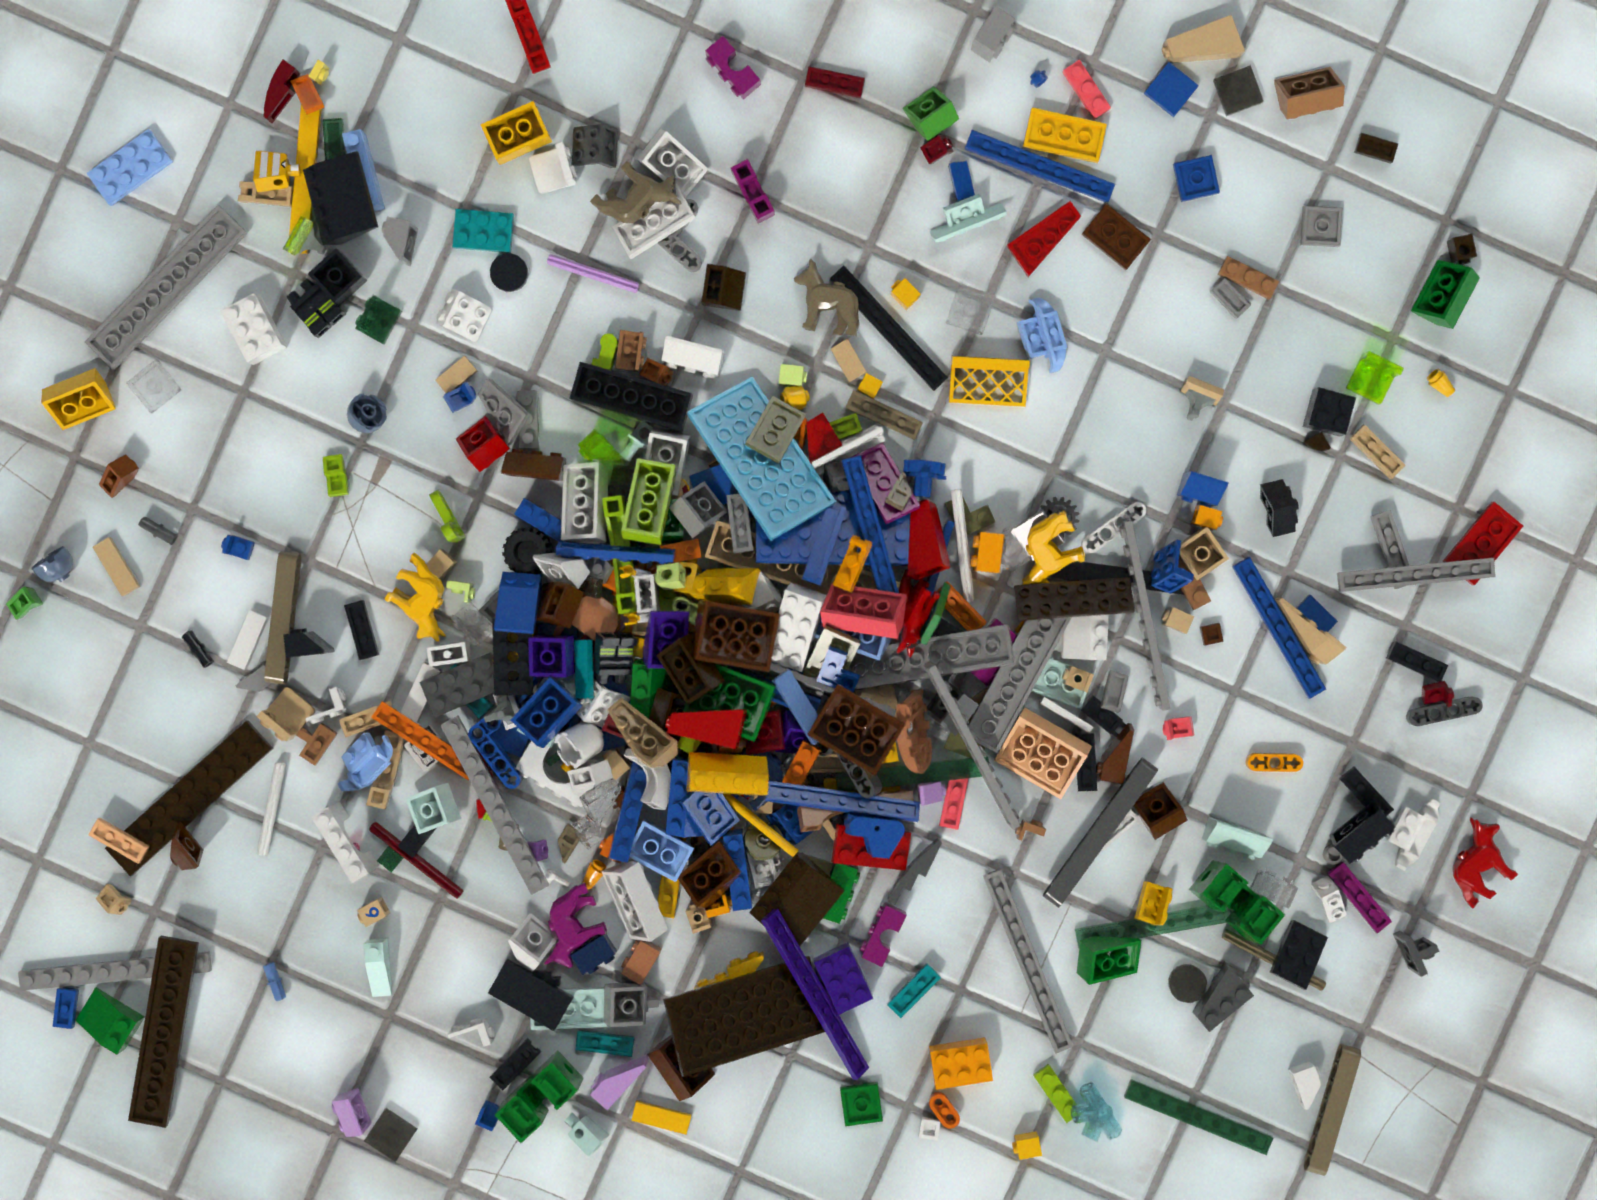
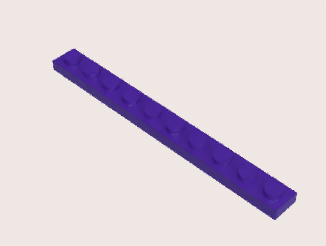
M773 909L761 922L852 1079L858 1080L869 1069V1066L778 909Z

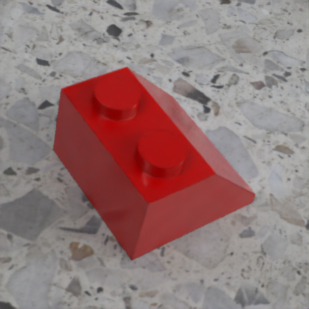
M486 415L456 438L466 458L479 472L488 468L491 463L510 449Z

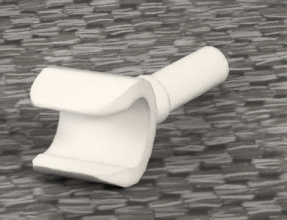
M551 869L544 873L549 884L553 879L567 887L570 882L557 876Z

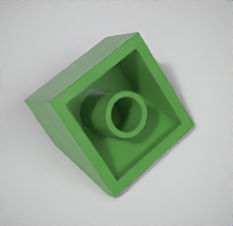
M934 86L903 107L905 114L919 134L927 141L935 138L940 132L959 120L952 101Z

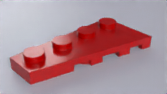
M1071 201L1007 244V248L1027 277L1033 273L1081 218V215Z

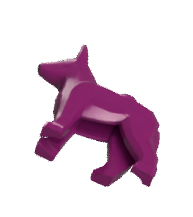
M585 882L572 887L552 904L548 924L551 931L556 932L559 940L545 961V965L555 961L567 968H572L573 959L571 958V952L581 947L592 936L597 934L604 935L608 931L605 922L584 928L578 919L573 916L583 906L597 905L593 896L579 897L581 894L589 893Z

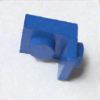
M227 535L221 544V548H223L222 553L250 560L255 542L238 536Z

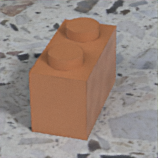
M636 940L631 948V951H633L631 957L628 958L626 956L621 965L624 968L621 974L641 985L662 948L649 941L640 940L639 942Z

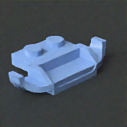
M1042 298L1028 300L1029 304H1032L1035 310L1033 318L1017 322L1027 360L1045 355V359L1049 358L1050 360L1049 372H1057L1063 366L1067 348L1057 310L1055 311Z
M364 732L341 756L349 771L347 773L348 779L338 783L341 791H355L369 787L391 764L390 759L393 753V746L388 736L383 735V743L376 745L371 734Z

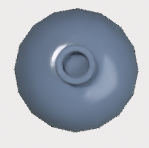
M359 394L348 405L346 415L352 428L362 433H373L381 428L386 421L385 411L387 409L384 403L375 395Z
M62 546L48 554L49 556L45 559L42 558L31 568L43 581L54 582L59 580V582H62L70 576L68 572L72 569L73 559L69 551Z

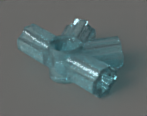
M1090 1082L1080 1087L1079 1094L1086 1104L1074 1105L1071 1109V1117L1074 1123L1086 1122L1081 1134L1097 1142L1102 1131L1109 1140L1121 1135L1122 1128L1114 1117L1111 1106L1106 1104L1094 1083Z

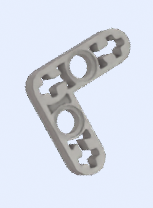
M687 199L686 201L689 206L694 205L693 213L696 216L698 213L697 203L692 199ZM688 224L675 231L674 235L670 234L667 236L669 239L667 242L663 240L662 242L659 241L658 244L690 272H697L702 265L700 257L678 238L679 234L687 227ZM676 245H681L684 248V252L681 255H675L673 248ZM687 252H690V254H688V257L691 260L697 259L696 267H689L690 263L686 258L684 259V261H681V259H683L687 255Z

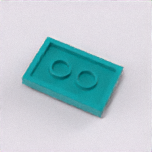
M455 209L452 247L454 249L511 253L514 214Z

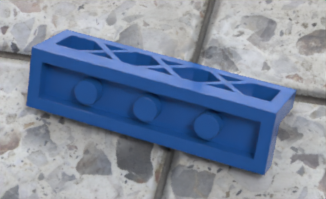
M841 506L840 511L829 507L826 508L802 578L803 580L821 585L847 509L846 507Z

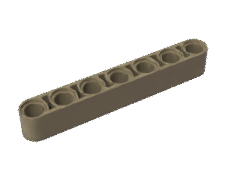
M280 551L278 554L264 674L266 683L285 685L288 681L291 657L286 658L283 634H290L289 630H294L301 569L300 553Z
M1340 1044L1337 1048L1304 1160L1305 1171L1323 1176L1327 1174L1361 1059V1050L1344 1044Z

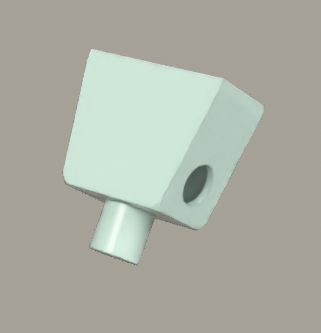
M571 1113L564 1121L572 1128L568 1136L588 1157L598 1150L609 1137V1134L588 1116L579 1119Z

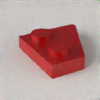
M823 412L806 422L809 462L811 465L813 461L843 446Z

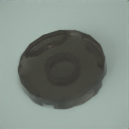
M1182 964L1177 966L1168 978L1169 990L1179 1001L1193 1003L1202 998L1206 992L1207 979L1205 974L1194 965Z

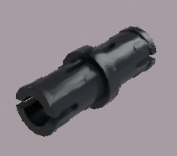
M192 630L183 634L182 639L189 646L190 653L195 655L203 668L210 666L214 660L207 653L205 645L197 639Z

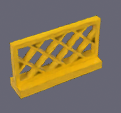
M951 356L949 402L1026 407L1030 361L1023 359ZM955 368H963L968 373L960 382L955 377ZM982 369L987 376L978 383L972 374L976 370ZM997 370L1002 371L1006 375L1000 383H997L991 377ZM1016 371L1024 372L1023 380L1018 385L1010 377ZM971 377L977 385L968 392L962 383ZM990 378L996 386L987 393L981 384ZM954 379L958 383L956 386H954ZM1009 379L1015 387L1006 394L1000 385ZM958 386H961L967 393L961 399L953 398L954 390ZM980 387L986 395L980 400H975L971 393ZM997 388L1005 395L1000 401H994L990 396ZM1016 389L1022 393L1021 402H1013L1009 397Z

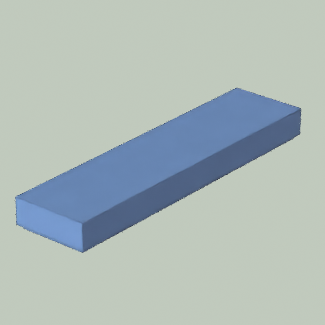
M787 669L772 681L811 744L815 745L818 742L807 734L818 715L790 669Z

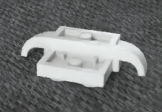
M1429 799L1422 806L1419 813L1403 806L1394 823L1396 826L1394 832L1386 839L1400 847L1395 859L1396 867L1405 871L1408 865L1420 858L1423 848L1438 824V807L1441 804L1440 802Z

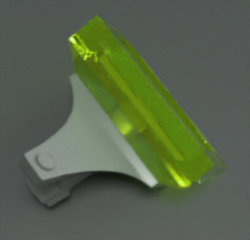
M301 216L286 241L283 250L292 255L305 250H316L317 253L324 254L326 247L316 240L313 222Z

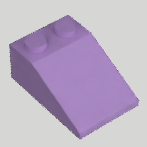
M644 1055L611 1068L604 1074L600 1073L593 1081L590 1095L608 1110L646 1068L649 1056Z

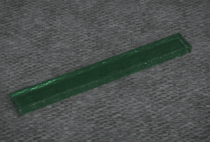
M984 756L986 762H988V756ZM973 758L931 762L923 774L912 772L906 765L880 767L877 772L882 787L982 777ZM847 771L835 772L837 790H857Z
M1208 906L1167 912L1168 917L1163 926L1152 925L1133 918L1074 929L1077 946L1079 949L1080 940L1095 936L1143 938L1227 923L1225 921L1228 917L1227 907L1224 913L1211 909Z
M1130 1079L1124 1094L1125 1099L1266 1156L1274 1139L1269 1134L1133 1079Z

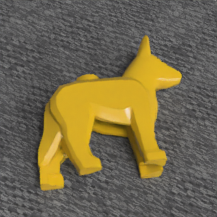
M1065 510L1058 514H1051L1045 520L1030 528L1027 536L1028 545H1026V550L1029 556H1033L1035 564L1029 574L1022 579L1024 582L1022 585L1049 583L1047 578L1049 575L1060 571L1072 562L1085 561V552L1082 546L1061 552L1056 544L1051 541L1061 532L1075 531L1072 522L1068 521Z
M414 552L411 554L409 561L417 567V572L401 569L396 578L408 581L417 593L411 597L395 587L392 593H387L384 600L398 605L410 619L417 623L419 626L416 634L418 639L432 637L435 641L439 642V635L446 637V635L439 628L433 612L444 601L441 598L444 586L442 581L431 573L425 561Z

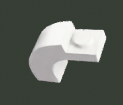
M626 749L624 756L640 765L646 774V788L640 801L654 809L665 810L669 802L671 781L668 765L649 768L635 757L631 749Z

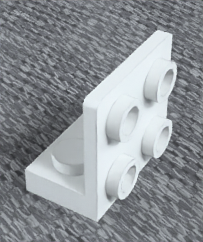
M593 678L594 698H580L578 701L583 706L576 714L584 722L603 727L608 715L607 709L620 698L629 703L630 697L606 689L603 684H599Z

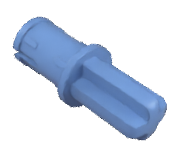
M275 962L264 965L263 968L268 979L267 985H270L274 999L280 1001L286 998L281 983L282 977L280 978Z

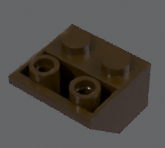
M707 264L702 305L741 311L746 272L727 266Z

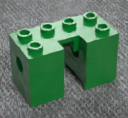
M1212 860L1189 890L1211 909L1224 913L1226 907H1228L1232 912L1225 921L1246 940L1261 945L1284 918L1285 914L1265 896L1256 894L1247 886L1249 882L1227 863Z
M557 1050L502 1101L495 1116L522 1143L544 1122L549 1110L542 1103L543 1100L547 1097L557 1111L579 1090L584 1078Z

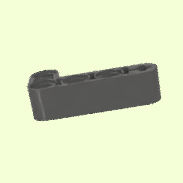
M819 742L815 744L816 747L822 749L819 756L824 757L834 752L829 748L826 749ZM837 754L862 797L870 798L882 790V783L877 774L874 776L862 769L861 774L859 766Z

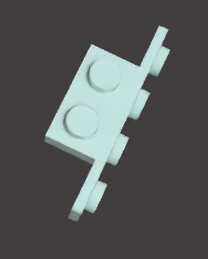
M977 194L943 207L947 224L931 230L930 234L935 242H942L952 236L963 234L972 228L981 227L990 221L999 220L1007 215V211L1001 203L984 209L981 196Z

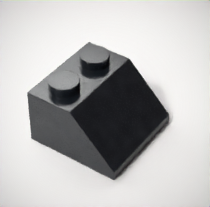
M307 628L289 630L290 634H283L286 658L335 652L334 648L315 632H307Z

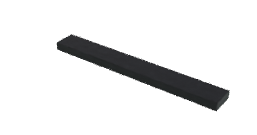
M844 265L830 278L833 283H844L845 288L851 289L858 297V310L933 391L948 379L942 370Z
M1079 561L1072 562L1060 571L1048 576L1078 581L1129 577L1130 583H1133L1132 575H1129L1125 567ZM1142 570L1146 590L1165 592L1151 586L1152 571ZM1181 588L1173 592V594L1185 595Z

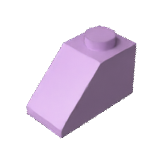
M940 780L917 782L921 806L943 801L946 790L945 784H941Z

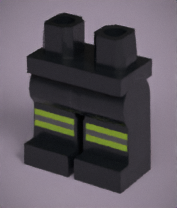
M305 279L300 285L305 290V293L300 296L294 290L287 295V299L291 304L290 308L309 328V331L315 337L320 338L331 328L330 324L335 325L346 313L337 304L333 303L317 284L309 279Z
M596 632L593 656V671L596 672V682L607 684L609 675H613L612 681L614 683H625L626 676L631 675L632 656L634 646H637V637L630 632H614V634L612 632Z

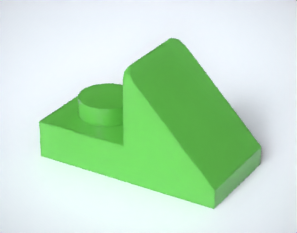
M22 587L6 605L15 619L18 620L23 618L31 609L43 605V602L33 588Z

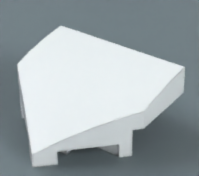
M746 851L754 889L771 885L789 862L778 854L769 860H755Z

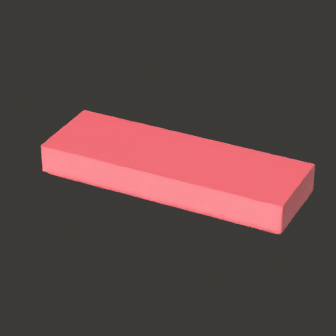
M950 769L939 826L959 829L969 773Z

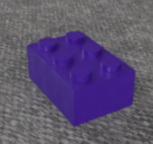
M849 942L814 958V964L838 1015L873 999V993Z

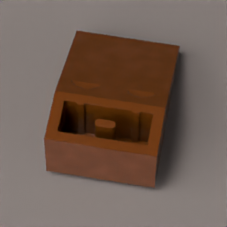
M557 581L543 584L536 621L570 628L584 592L570 584Z

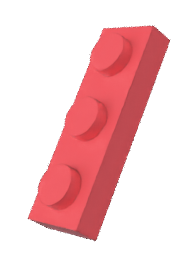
M1080 59L1063 70L1062 73L1093 120L1111 109Z

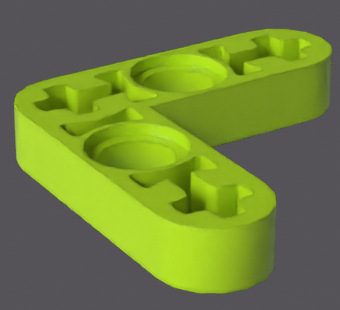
M436 490L429 494L435 508L445 523L440 527L445 538L449 542L456 543L464 539L465 534L441 492Z

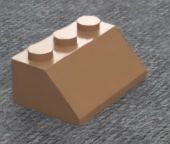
M1331 67L1274 80L1280 110L1286 119H1295L1303 115L1333 110L1344 105L1345 85Z

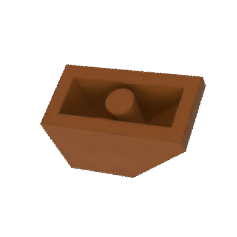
M125 454L107 465L99 485L113 498L135 478L139 467L135 461Z

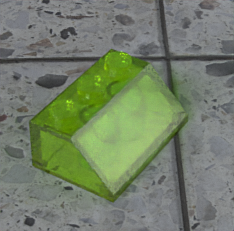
M596 429L577 444L581 448L578 452L590 462L623 465L627 462Z

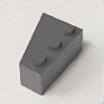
M1224 961L1221 970L1213 978L1212 984L1207 992L1203 994L1192 1012L1210 1032L1254 995L1234 970Z

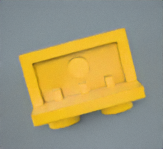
M1144 881L1135 919L1152 925L1163 926L1168 917L1167 910L1172 900V888Z

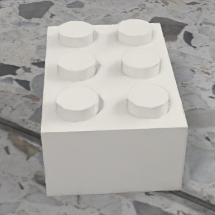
M253 293L220 311L247 363L255 365L288 348L261 296Z

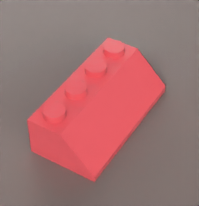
M832 583L820 610L823 627L827 625L839 630L898 639L903 626L907 595L862 587H854L851 593L834 586Z

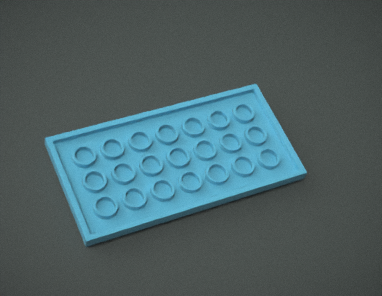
M750 377L689 410L687 415L770 541L826 510V508L833 506L836 500L794 438L780 463L745 446L747 439L769 403L754 378Z

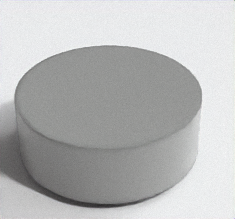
M1328 845L1323 850V858L1329 864L1336 865L1343 860V856L1333 845Z

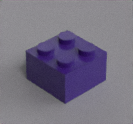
M535 635L529 637V676L568 677L574 674L573 635Z

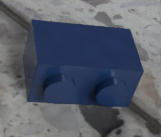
M600 934L573 951L571 958L582 975L587 972L590 975L599 969L598 965L601 963L608 964L614 960L617 950L607 934Z

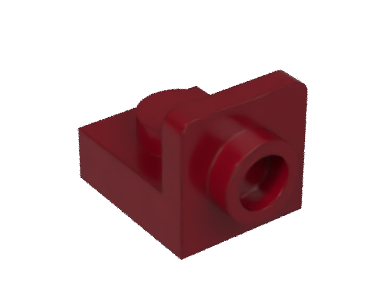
M939 135L920 147L929 164H933L945 155L954 152L952 141L945 135Z
M1445 681L1422 686V701L1424 705L1444 701L1447 707L1452 706L1454 692Z

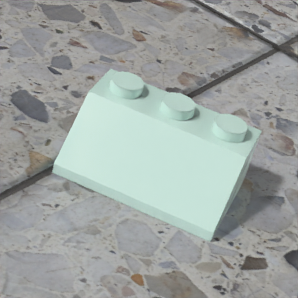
M1208 817L1202 839L1207 842L1206 845L1218 848L1219 845L1225 847L1227 852L1236 854L1238 851L1244 853L1243 857L1252 860L1255 857L1262 858L1273 841L1272 838L1262 833Z

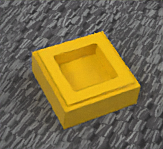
M866 373L857 391L874 399L883 381Z

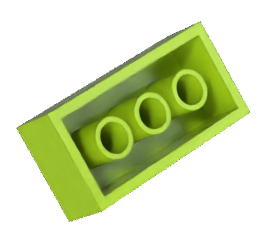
M637 458L621 529L623 539L661 545L676 477V465Z

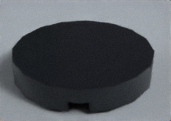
M505 253L496 257L490 267V278L493 284L505 292L521 289L526 284L529 276L525 261L512 253Z

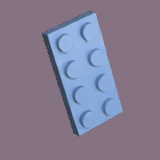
M147 129L86 174L108 205L112 206L173 163V161L153 132Z

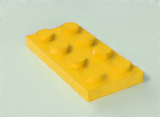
M1032 107L1023 147L1098 163L1107 124Z

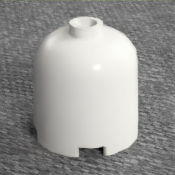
M583 721L555 736L554 743H558L560 749L557 751L559 757L567 766L573 765L574 769L578 768L602 751L604 746L603 732L596 725Z

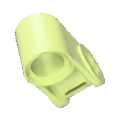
M685 595L676 596L672 602L673 610L689 611V622L696 625L699 602ZM683 601L687 605L684 609H678L676 604Z

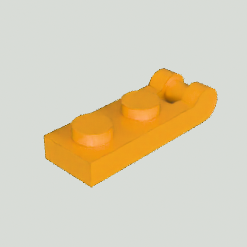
M856 535L851 537L848 550L834 580V586L851 593L853 592L871 550L872 541L861 540ZM858 547L861 548V552H860V553H857V552H856V550H857Z

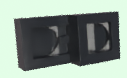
M414 825L398 847L414 858L437 828L418 835Z

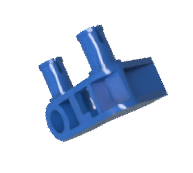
M847 812L843 814L844 818L842 820L846 828L845 833L863 837L867 853L872 857L889 859L905 832L904 825L897 819Z

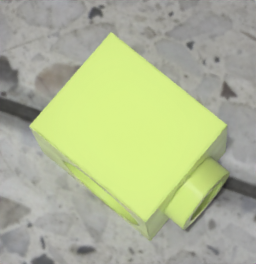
M780 365L779 385L802 386V383H806L807 372L804 371V366Z
M680 563L657 565V572L654 575L655 582L663 590L685 588L686 569Z

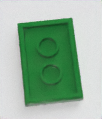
M945 582L939 591L941 596L933 604L921 634V643L924 645L928 643L942 618L951 588L950 584Z

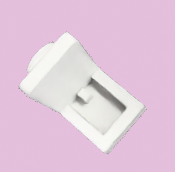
M1329 876L1311 883L1312 889L1322 901L1329 923L1347 915L1340 891Z
M481 1018L473 1019L470 1021V1024L465 1026L463 1024L455 1025L447 1034L448 1038L478 1029L483 1047L491 1045L495 1037L494 1029L492 1026H489L487 1018L483 1020Z

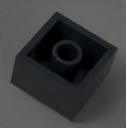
M337 248L308 273L331 301L338 306L368 281Z
M1320 387L1313 389L1302 427L1339 437L1346 435L1356 397Z

